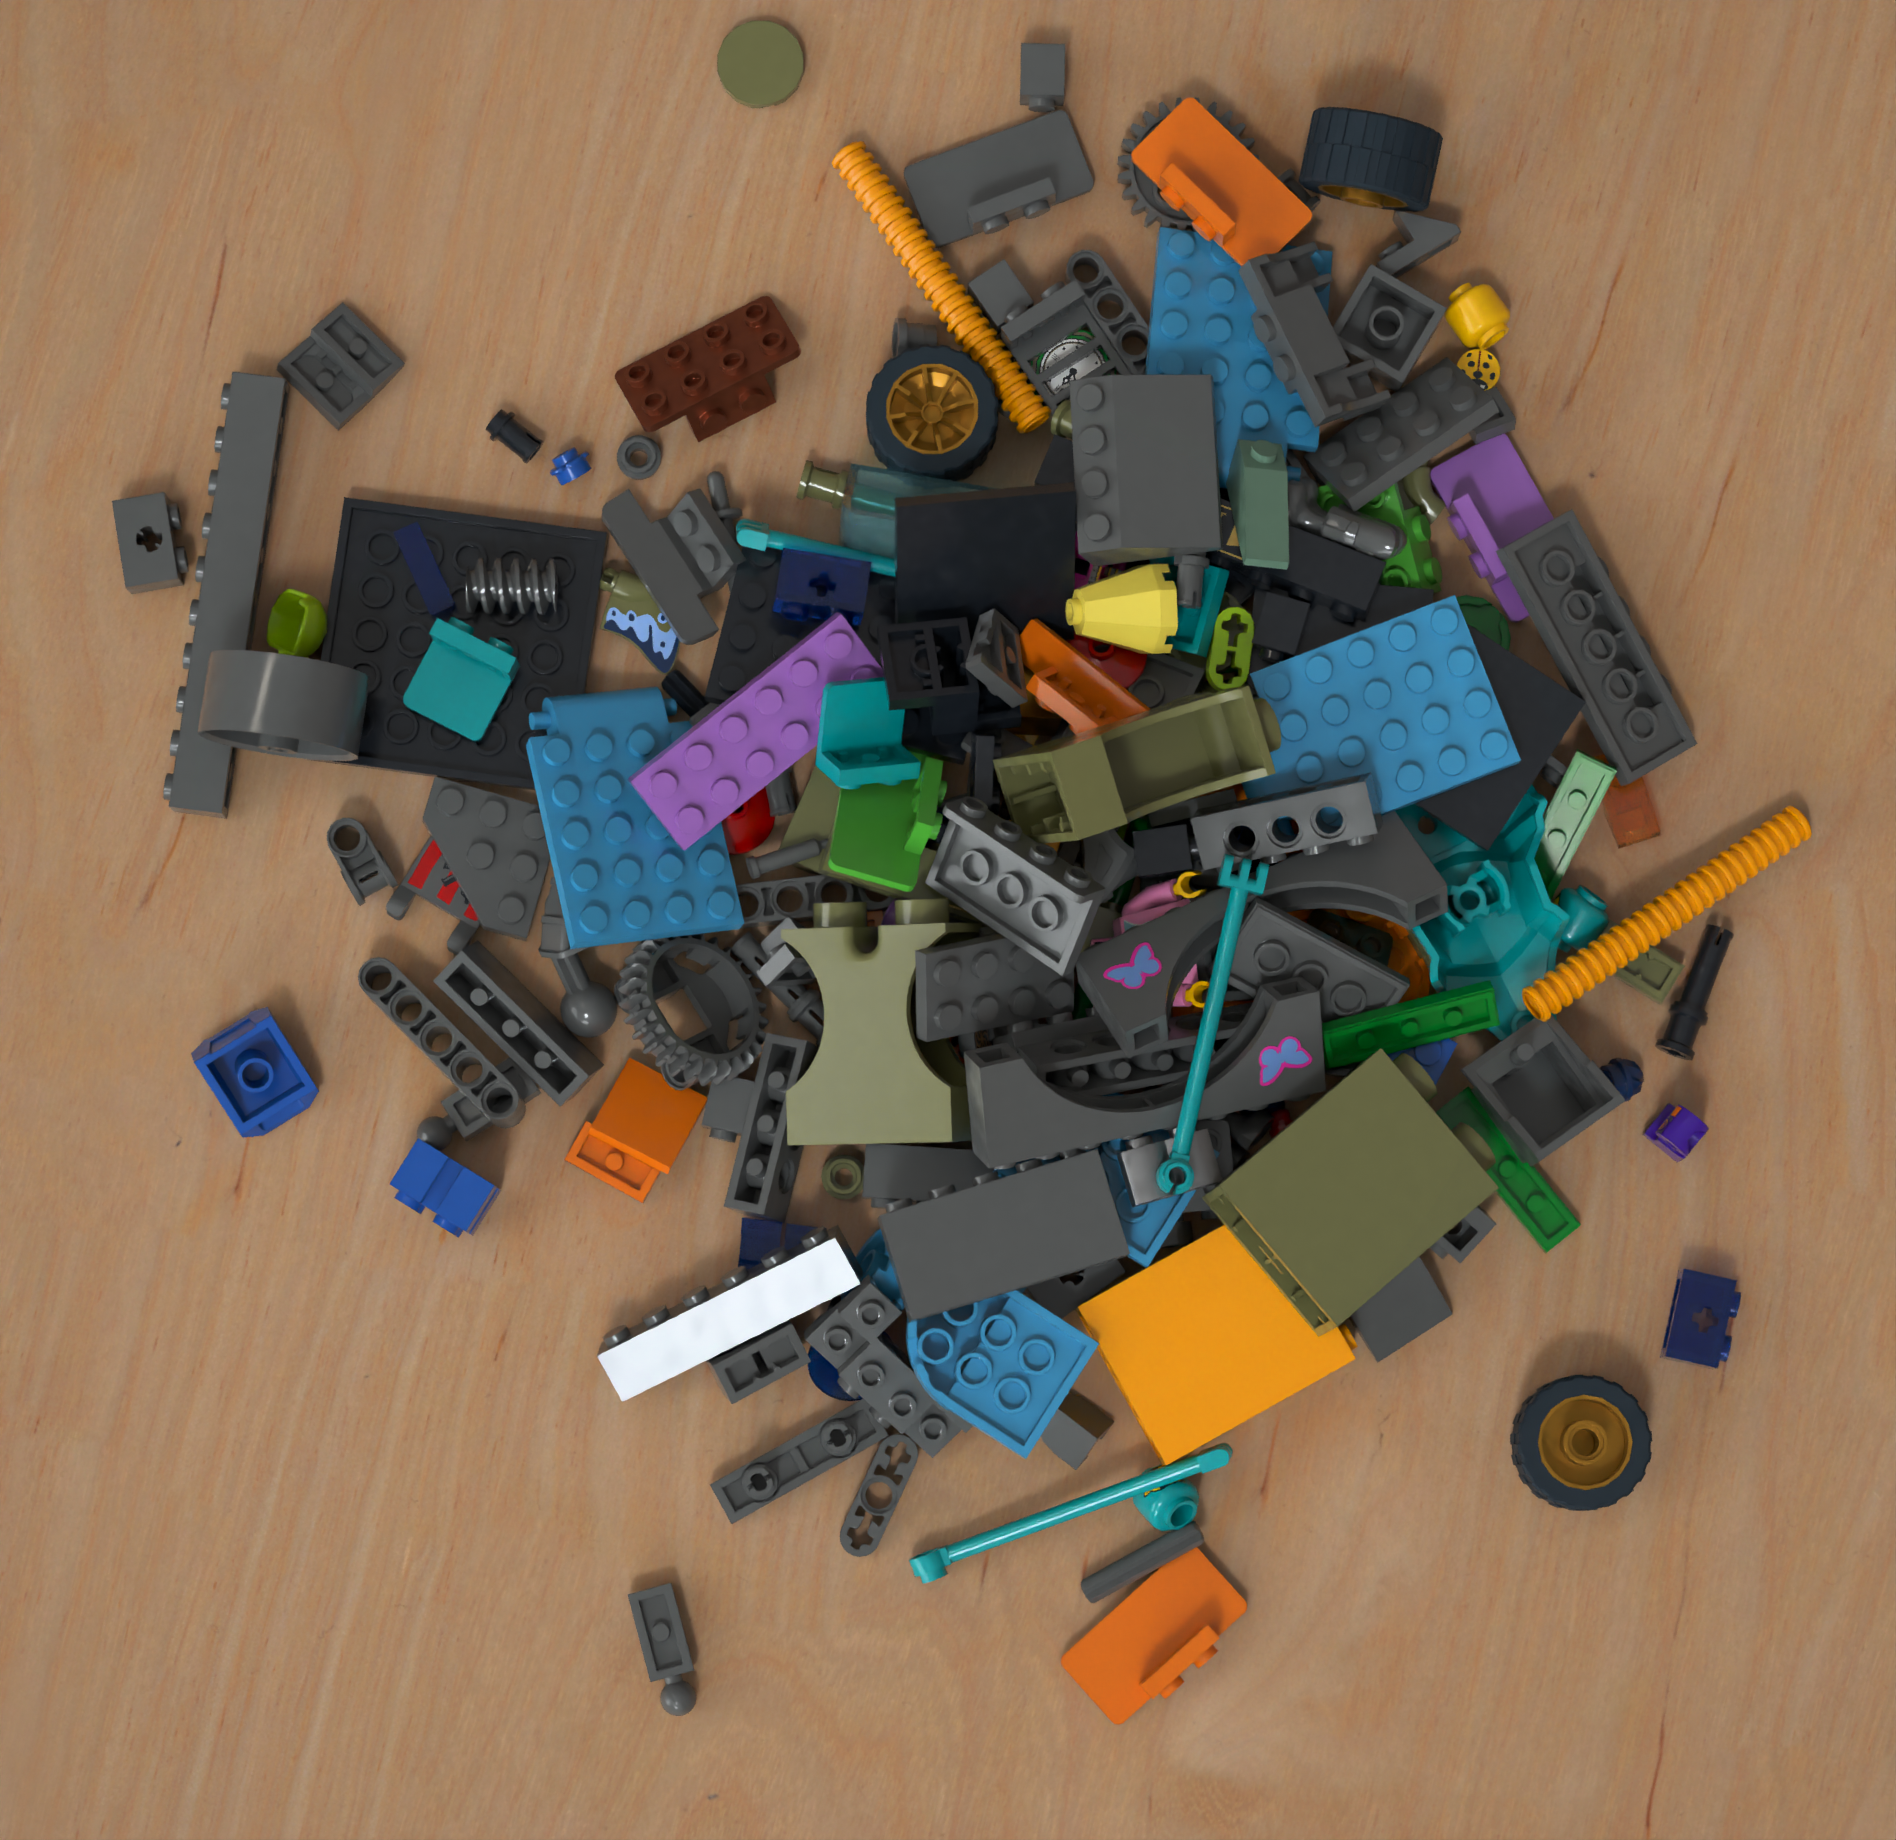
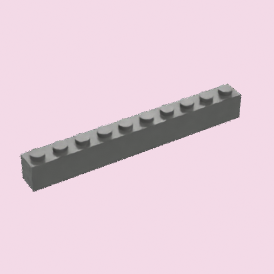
M232 372L231 384L224 383L221 409L227 410L225 426L217 427L214 446L215 452L220 453L218 470H211L208 484V495L214 496L212 513H205L202 524V539H208L206 556L198 557L195 580L201 583L199 600H192L189 613V625L195 626L193 643L185 644L183 653V669H189L186 687H179L176 702V711L182 713L180 730H173L170 742V756H176L173 774L167 773L163 791L164 800H170L169 807L174 812L227 819L237 748L216 743L199 736L198 726L210 653L217 650H252L290 386L285 378Z

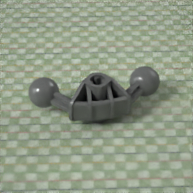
M552 877L550 881L551 889L545 901V913L541 918V923H543L541 945L538 950L541 957L552 959L566 990L560 1006V1013L565 1026L578 1036L586 1038L597 1037L607 1032L615 1022L617 1002L613 993L605 985L596 981H590L578 955V952L589 947L570 949L555 877Z

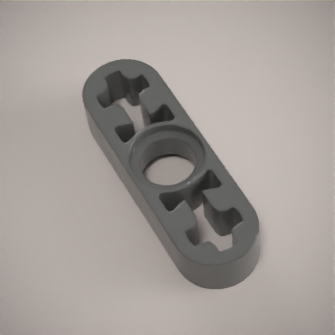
M901 1434L891 1435L882 1441L840 1531L842 1547L853 1556H867L875 1551L880 1543L918 1460L917 1447L909 1437ZM899 1442H903L907 1445L905 1452L911 1456L908 1464L904 1462L898 1464L894 1474L902 1475L903 1479L900 1485H896L890 1478L883 1475H875L874 1472L878 1465L885 1470L887 1469L891 1458L885 1454L888 1445L896 1447ZM876 1482L887 1484L892 1491L890 1504L882 1509L871 1507L866 1500L868 1487ZM858 1506H862L865 1511L872 1515L884 1516V1520L881 1526H878L874 1521L871 1522L867 1534L873 1537V1541L870 1546L862 1544L858 1550L851 1546L853 1539L847 1533L850 1527L854 1529L860 1527L864 1517L856 1516L855 1513Z

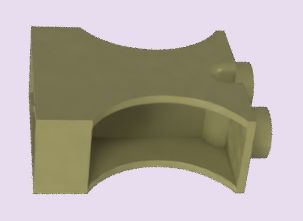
M1242 686L1224 689L1215 693L1204 692L1185 695L1128 718L994 759L993 763L1011 821L1019 825L1024 834L1043 844L1077 841L1128 824L1139 817L1167 806L1222 788L1275 774L1276 771L1270 752L1280 748L1281 731L1277 717L1270 704L1263 698L1253 700L1250 687Z
M949 899L895 900V925L868 927L867 902L813 904L814 928L781 929V939L793 946L812 969L821 990L824 1006L823 1034L817 1054L802 1078L786 1091L787 1146L958 1142L972 1140L964 1064L955 1053L949 1037L929 1042L917 1038L915 950L974 939L979 935V928H982V923H950Z

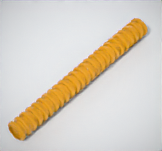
M864 141L852 142L842 148L834 156L832 166L834 169L841 170L839 175L842 180H848V189L856 191L855 199L858 202L863 201L862 209L865 213H871L870 220L873 224H879L878 232L881 235H887L885 242L888 246H894L893 253L896 257H902L901 265L904 268H910L908 272L910 278H917L916 286L919 290H925L924 298L927 301H933L931 305L933 311H940L939 319L942 323L947 322L949 324L947 331L950 334H956L955 342L957 345L963 344L964 348L962 351L971 356V359L975 362L978 361L985 369L988 378H991L995 386V396L1003 402L1001 408L1003 411L1010 412L1009 419L1011 422L1018 423L1017 431L1019 433H1029L1038 428L1050 417V407L1043 406V397L1034 394L1036 391L1034 384H1027V374L1020 373V364L1011 361L1012 353L1008 350L1004 351L1005 343L1003 340H997L995 338L997 336L996 330L988 328L990 323L987 317L981 318L982 310L979 306L974 307L972 305L974 299L971 295H965L966 287L964 284L958 285L957 281L959 278L957 274L949 272L951 269L950 264L941 261L943 259L941 251H934L936 247L934 241H927V231L918 228L920 221L917 218H911L912 210L910 207L903 206L905 200L902 196L895 195L897 193L896 187L888 185L889 177L887 174L880 173L882 167L879 163H873V154L865 152L867 147Z
M1791 805L1783 808L1782 814L1776 813L1772 816L1771 821H1764L1761 824V829L1754 828L1751 830L1750 836L1745 835L1741 837L1739 843H1733L1729 846L1728 851L1723 850L1718 853V859L1715 857L1709 859L1707 866H1699L1696 873L1692 872L1686 875L1685 881L1679 880L1675 883L1674 888H1667L1664 891V896L1657 895L1654 897L1653 904L1650 902L1644 904L1642 911L1636 910L1632 913L1631 919L1628 917L1621 920L1620 926L1614 925L1609 930L1610 934L1602 933L1598 938L1599 942L1596 940L1589 942L1588 949L1581 948L1577 951V957L1574 955L1566 958V964L1559 963L1555 966V972L1552 970L1547 971L1544 974V980L1541 978L1534 980L1533 987L1526 986L1522 989L1523 1002L1529 1012L1538 1020L1548 1021L1551 1018V1013L1558 1014L1561 1012L1562 1005L1565 1007L1571 1005L1573 998L1579 999L1584 995V990L1591 991L1594 989L1595 983L1600 984L1605 981L1606 975L1613 976L1617 968L1621 969L1627 966L1628 960L1634 961L1638 958L1639 953L1643 954L1649 951V945L1656 946L1659 944L1660 937L1663 939L1669 937L1671 930L1677 931L1682 927V922L1689 923L1692 921L1693 915L1698 916L1703 913L1704 907L1711 908L1715 900L1720 901L1725 898L1726 893L1734 892L1736 885H1744L1747 882V878L1751 879L1757 876L1758 870L1764 871L1768 868L1769 863H1775L1779 860L1780 856L1787 855L1790 852V848H1797L1800 846L1801 841L1809 840L1812 833L1807 818L1797 808Z

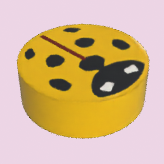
M1470 350L1463 354L1457 363V366L1484 391L1494 388L1499 379V363L1495 356L1486 350Z

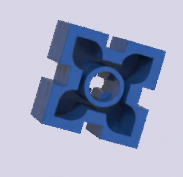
M419 1138L390 1182L391 1186L399 1190L394 1197L395 1199L422 1214L425 1207L437 1213L432 1222L458 1238L463 1230L472 1236L474 1235L501 1192L499 1188Z

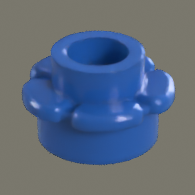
M575 447L563 452L552 459L555 468L550 471V474L557 477L560 485L580 477L592 469L586 459L589 453L584 451L578 454Z

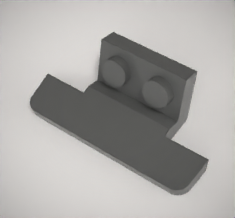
M629 489L607 502L602 509V521L679 641L686 645H694L713 637L719 628L700 599L722 589L735 574L738 564L745 561L746 558L702 490L696 489L687 492L667 517L650 523Z

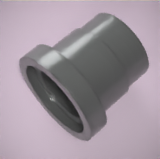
M895 318L892 331L893 358L908 348L913 349L925 344L937 346L936 325L907 323L906 318Z

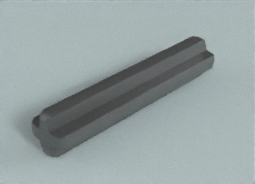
M1191 1521L1187 1526L1179 1530H1172L1083 1579L1081 1589L1089 1602L1095 1603L1200 1546L1204 1542V1535L1195 1521Z

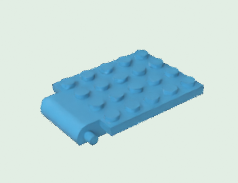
M1160 227L1156 241L1145 375L1211 374L1213 376L1220 488L1227 489L1226 481L1238 439L1250 441L1266 440L1271 443L1281 444L1285 463L1287 448L1315 452L1318 448L1320 426L1315 428L1298 392L1289 395L1283 382L1275 375L1273 361L1264 343L1257 338L1254 331V323L1251 316L1257 308L1238 270L1241 266L1213 239L1209 242L1198 232ZM1287 245L1281 252L1296 248L1297 246ZM1317 250L1310 257L1319 276L1327 273L1331 275L1332 251ZM1330 284L1323 291L1316 293L1327 317ZM1286 466L1288 482L1292 479L1300 481L1301 468Z
M1455 595L1250 673L1259 698L1265 699L1270 704L1277 717L1281 731V746L1278 750L1270 752L1276 771L1275 774L1241 783L1247 799L1371 772L1381 816L1391 811L1407 807L1521 762ZM1324 807L1321 809V817L1326 824L1338 826L1343 823L1342 815L1336 808ZM1282 816L1277 819L1279 829L1286 835H1295L1289 821L1293 818Z
M656 686L546 697L542 702V711L529 714L531 730L546 729L547 736L530 737L526 744V750L570 949L737 930L744 924L722 823L717 824L684 851L677 845L628 781L630 776L693 727L689 721L668 722L667 716H675L677 714V703L673 698L663 699L660 689Z

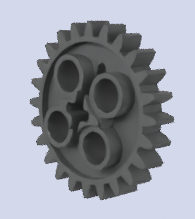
M1177 98L1175 108L1182 102L1181 98ZM1163 102L1159 103V117L1155 118L1148 111L1143 113L1145 128L1134 123L1131 125L1130 132L1136 140L1123 139L1121 147L1125 151L1132 154V151L1172 112L1169 111ZM1213 102L1207 111L1242 145L1250 150L1254 146V138L1240 139L1246 125L1240 123L1231 127L1229 124L1233 112L1229 110L1221 117L1215 115L1217 103ZM1253 154L1259 160V155ZM1131 155L1118 156L1117 165L1129 169L1118 174V183L1130 184V187L1122 193L1123 200H1137L1131 210L1133 216L1143 211L1147 213L1144 227L1148 228L1158 221L1161 223L1160 227H1172L1179 230L1197 232L1191 224L1193 220L1182 209L1179 211L1174 210L1166 201L1159 197L1158 190L1160 188L1132 162Z

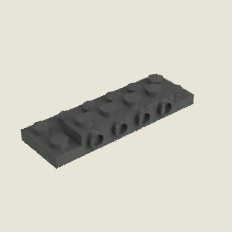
M1572 509L1495 551L1570 692L1586 702L1581 712L1609 765L1617 768L1615 776L1621 786L1630 784L1697 744L1671 695L1672 689L1668 680L1659 673L1651 658L1648 642L1643 636L1639 635L1630 618V610L1627 603L1622 597L1618 596L1609 579V570L1605 562L1596 555Z

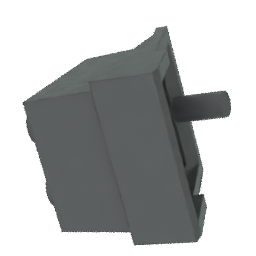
M1552 1014L1551 1018L1546 1022L1534 1018L1460 1070L1474 1086L1471 1090L1522 1164L1527 1162L1530 1167L1625 1102L1620 1092L1595 1062L1589 1060Z

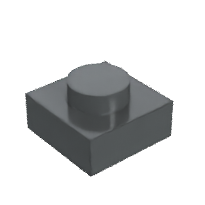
M1497 387L1488 389L1485 392L1494 399L1499 412L1469 432L1475 444L1515 430L1516 418Z

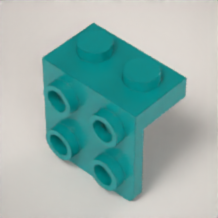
M451 617L448 623L437 618L429 632L432 642L403 696V703L407 708L472 741H479L483 738L520 664L517 658L512 656L514 649L506 643L490 637L488 643L472 636L475 629L454 617Z
M884 677L829 682L823 689L815 766L840 788L858 789L862 784L870 783L897 785L902 780L919 778L921 762L901 745L905 709L889 711Z

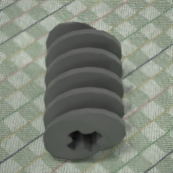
M478 557L474 570H469L467 565V612L474 613L479 601H481L486 614L493 612L497 601H499L504 614L511 612L514 602H517L520 613L525 615L529 612L532 602L535 603L537 612L540 615H545L550 602H552L554 610L557 612L558 572L555 560L549 558L545 571H540L537 559L532 558L527 571H523L519 558H514L510 569L505 570L501 558L496 557L492 569L487 570L483 557Z

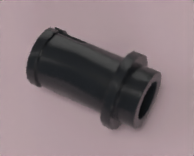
M501 409L490 421L486 431L491 434L490 439L492 441L498 439L527 464L540 450L544 441L538 439L513 419L515 417L513 412L507 414Z

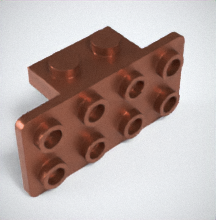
M762 296L618 370L615 374V379L645 432H654L685 416L695 438L700 442L776 403L765 374L799 357L801 349L769 296Z

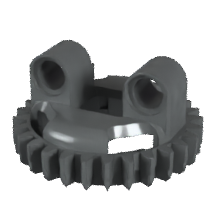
M704 933L644 940L632 949L633 953L624 960L627 966L620 971L619 975L621 978L615 983V999L621 1009L629 1014L624 1019L625 1024L633 1025L635 1033L632 1035L633 1040L640 1039L644 1044L642 1052L644 1054L652 1053L656 1057L655 1065L657 1067L661 1066V1073L668 1085L680 1091L700 1082L701 1086H705L713 1080L716 1085H719L726 1079L731 1081L749 1068L754 1059L762 1052L761 1044L766 1038V1033L763 1029L769 1021L760 1015L764 1012L767 1005L757 1001V996L761 994L762 989L753 988L750 980L753 978L754 973L745 974L740 967L743 959L737 961L729 956L731 947H726L723 950L718 948L717 937H713L706 942ZM681 952H687L686 958L694 960L703 966L708 963L711 967L704 974H697L688 968L678 965L674 958ZM680 989L684 990L707 1027L706 1030L685 1041L674 1033L657 1005L669 999ZM739 1019L736 1039L742 1040V1042L729 1050L727 1046L729 1022Z

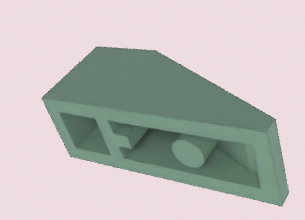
M1238 439L1230 464L1226 487L1243 565L1287 570L1289 565L1288 471L1282 445L1266 440L1250 441Z

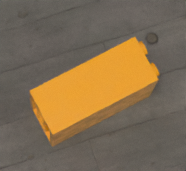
M1225 1225L1213 1230L1075 1309L1090 1337L1099 1343L1097 1346L1098 1352L1159 1461L1164 1466L1355 1360L1356 1358L1352 1350L1358 1347L1345 1324L1318 1337Z

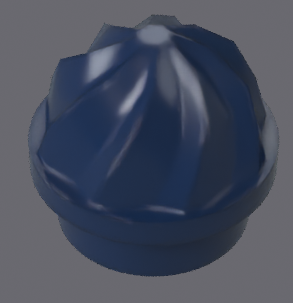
M1615 1058L1611 1059L1608 1065L1600 1067V1070L1623 1096L1625 1102L1641 1092L1644 1075L1635 1061Z

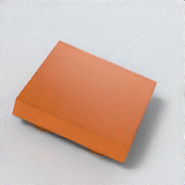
M629 1057L591 1125L588 1134L668 1174L705 1108L708 1097L690 1088L682 1091L675 1090L668 1085L661 1073Z

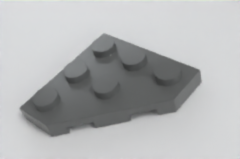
M435 776L423 815L425 827L437 844L447 866L461 891L464 892L482 928L527 941L550 862V854L539 806Z

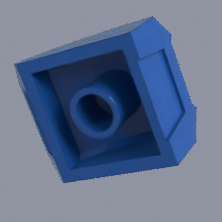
M268 1007L251 1011L247 1016L209 1039H205L191 1053L198 1070L243 1138L264 1136L308 1109L319 1092Z

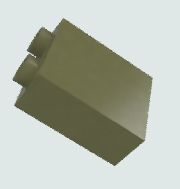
M1380 1048L1356 1066L1202 1197L1318 1337L1343 1323L1499 1188L1486 1173L1496 1164L1495 1156L1488 1144L1473 1128L1463 1122H1460L1452 1130L1447 1127L1427 1103L1437 1095V1088L1433 1080L1416 1060L1405 1053H1401L1392 1061Z

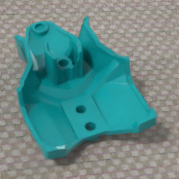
M1533 785L1530 786L1487 852L1415 804L1395 811L1447 884L1448 912L1410 929L1430 959L1428 966L1430 982L1436 992L1440 993L1490 980L1494 988L1500 1025L1486 1029L1499 1041H1503L1535 1018L1523 1002L1522 989L1526 986L1533 987V981L1538 978L1544 980V974L1547 971L1552 970L1555 972L1558 945L1570 920L1569 915L1558 905L1551 903L1534 859L1545 831L1543 814L1548 801L1535 790ZM1424 816L1434 823V831L1431 834H1424L1419 830L1418 822L1421 817ZM1551 1013L1553 1017L1557 1020L1556 1014Z

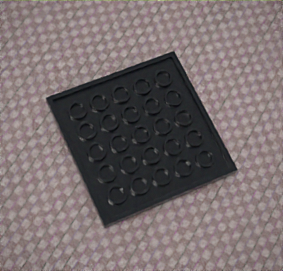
M344 497L327 612V633L323 639L321 661L363 672L370 677L358 759L352 761H311L535 790L526 744L530 737L547 736L546 729L531 730L529 714L542 711V702L546 697L586 693L600 594V580L603 573L608 538L607 532ZM478 557H483L487 570H491L496 557H500L504 569L509 570L513 559L519 558L522 570L527 571L531 559L536 558L540 571H545L549 558L554 559L558 572L557 612H555L553 604L550 602L545 615H540L537 612L535 603L532 602L529 612L525 615L520 613L517 602H514L511 612L504 614L499 601H497L493 612L486 614L481 601H479L475 612L468 613L466 609L467 565L469 570H474ZM454 617L475 629L472 636L488 643L490 637L506 643L514 649L512 656L516 657L520 664L483 738L479 741H472L407 708L403 703V696L432 642L429 632L437 618L448 623L450 618Z

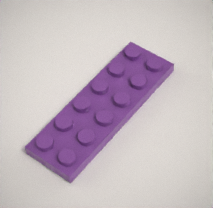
M836 612L630 776L628 781L677 845L685 851L817 745L822 695L826 684L836 681L884 677L883 670L843 615Z

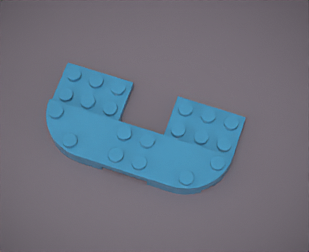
M1112 1093L1102 1096H1123L1124 1094ZM1164 1129L1145 1132L1142 1136L1151 1135L1153 1143L1170 1139L1169 1130ZM1119 1138L1102 1142L1099 1147L1086 1150V1152L1098 1149L1130 1252L1127 1256L1147 1268L1196 1190L1132 1208L1117 1158L1119 1153L1127 1151L1125 1142L1131 1140ZM1214 1150V1153H1215V1156H1216V1159H1217V1157L1219 1156L1220 1153H1219L1218 1151ZM1058 1155L1051 1159H1044L1042 1163L1043 1165L1059 1161L1060 1157ZM1032 1158V1159H1028V1160H1024V1161H1019V1162L1016 1163V1165L1021 1164V1163H1023V1162H1027V1161L1036 1159V1158ZM1015 1166L1008 1169H994V1171H998L1000 1178L1017 1174ZM1027 1287L909 1323L907 1317V1352L913 1371L925 1391L944 1409L953 1412L1024 1459L1032 1451L1099 1345L1098 1342L1023 1295Z

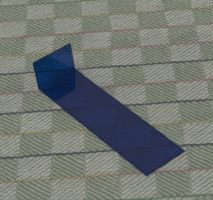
M418 522L393 532L430 615H436L455 606Z

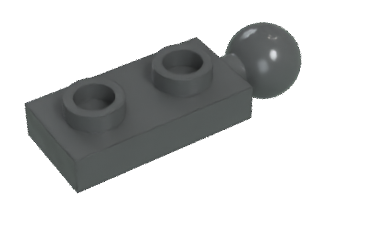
M510 1057L495 1066L517 1089L525 1104L541 1094L533 1079ZM458 1090L441 1101L448 1115L444 1118L432 1116L423 1120L417 1129V1139L419 1138L438 1151H442L450 1144L455 1131L459 1130L467 1142L493 1124ZM509 1095L498 1097L493 1103V1112L501 1114L508 1111L512 1106L513 1097Z
M668 1583L628 1594L650 1682L664 1679L665 1687L660 1696L662 1707L673 1716L686 1715L695 1706L696 1692L688 1682L683 1681L682 1674L694 1671L695 1669L673 1585Z

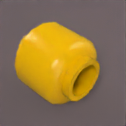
M1465 283L1448 297L1451 304L1445 312L1446 322L1465 347L1473 348L1478 346L1480 350H1484L1497 343L1508 333L1509 309L1490 285L1480 284L1472 287L1470 283Z

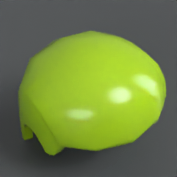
M287 589L278 596L271 609L267 624V642L269 646L279 650V654L308 658L319 648L327 633V614L322 603L316 597L295 589Z

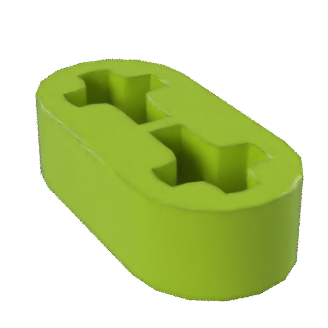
M1229 607L1220 611L1215 622L1205 670L1209 684L1218 691L1241 687L1246 682L1249 674L1252 640L1254 637V621L1252 616L1240 607ZM1232 615L1237 616V624L1244 626V632L1236 634L1233 646H1228L1229 631L1222 629V623L1230 621ZM1227 652L1232 653L1231 668L1238 670V676L1230 678L1228 684L1223 683V675L1216 673V667L1225 664Z

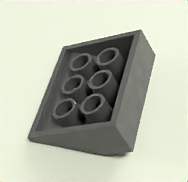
M1211 374L1106 375L1069 381L1078 554L1095 567L1223 550L1213 376Z

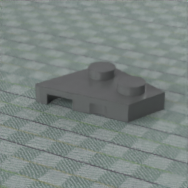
M994 608L979 616L966 660V669L985 684L991 694L994 696L998 695L1014 708L1028 701L1019 630Z

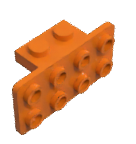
M1188 97L1184 99L1132 151V162L1161 189L1160 195L1174 210L1179 211L1182 209L1193 220L1192 226L1205 240L1210 242L1213 239L1241 267L1249 259L1264 254L1281 252L1311 222V210L1194 98Z
M1196 1547L1158 1568L1061 1657V1665L1111 1722L1119 1725L1131 1717L1150 1698L1154 1699L1158 1694L1164 1699L1170 1696L1184 1683L1180 1674L1192 1663L1199 1669L1218 1652L1213 1645L1220 1639L1218 1636L1246 1612L1247 1603Z

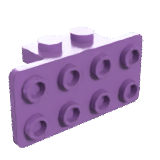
M1502 434L1478 443L1434 467L1431 470V482L1440 498L1446 504L1445 507L1450 514L1447 517V521L1451 530L1459 541L1464 539L1472 553L1468 557L1474 571L1480 579L1486 578L1507 618L1511 622L1517 623L1530 615L1495 551L1554 518L1506 434Z

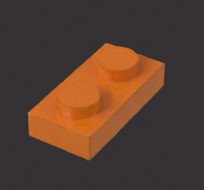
M586 1121L564 1160L635 1200L644 1203L661 1171L588 1134L592 1124Z

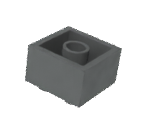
M1370 264L1334 324L1333 329L1350 361V366L1372 359L1376 367L1368 373V376L1397 392L1404 385L1435 333L1447 308Z

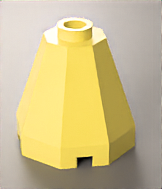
M1168 564L1137 565L1074 589L1073 597L1067 600L1065 607L1068 625H1073L1077 635L1136 653H1171L1173 644H1165L1167 636H1176L1178 611L1174 581H1165L1162 574L1170 572Z

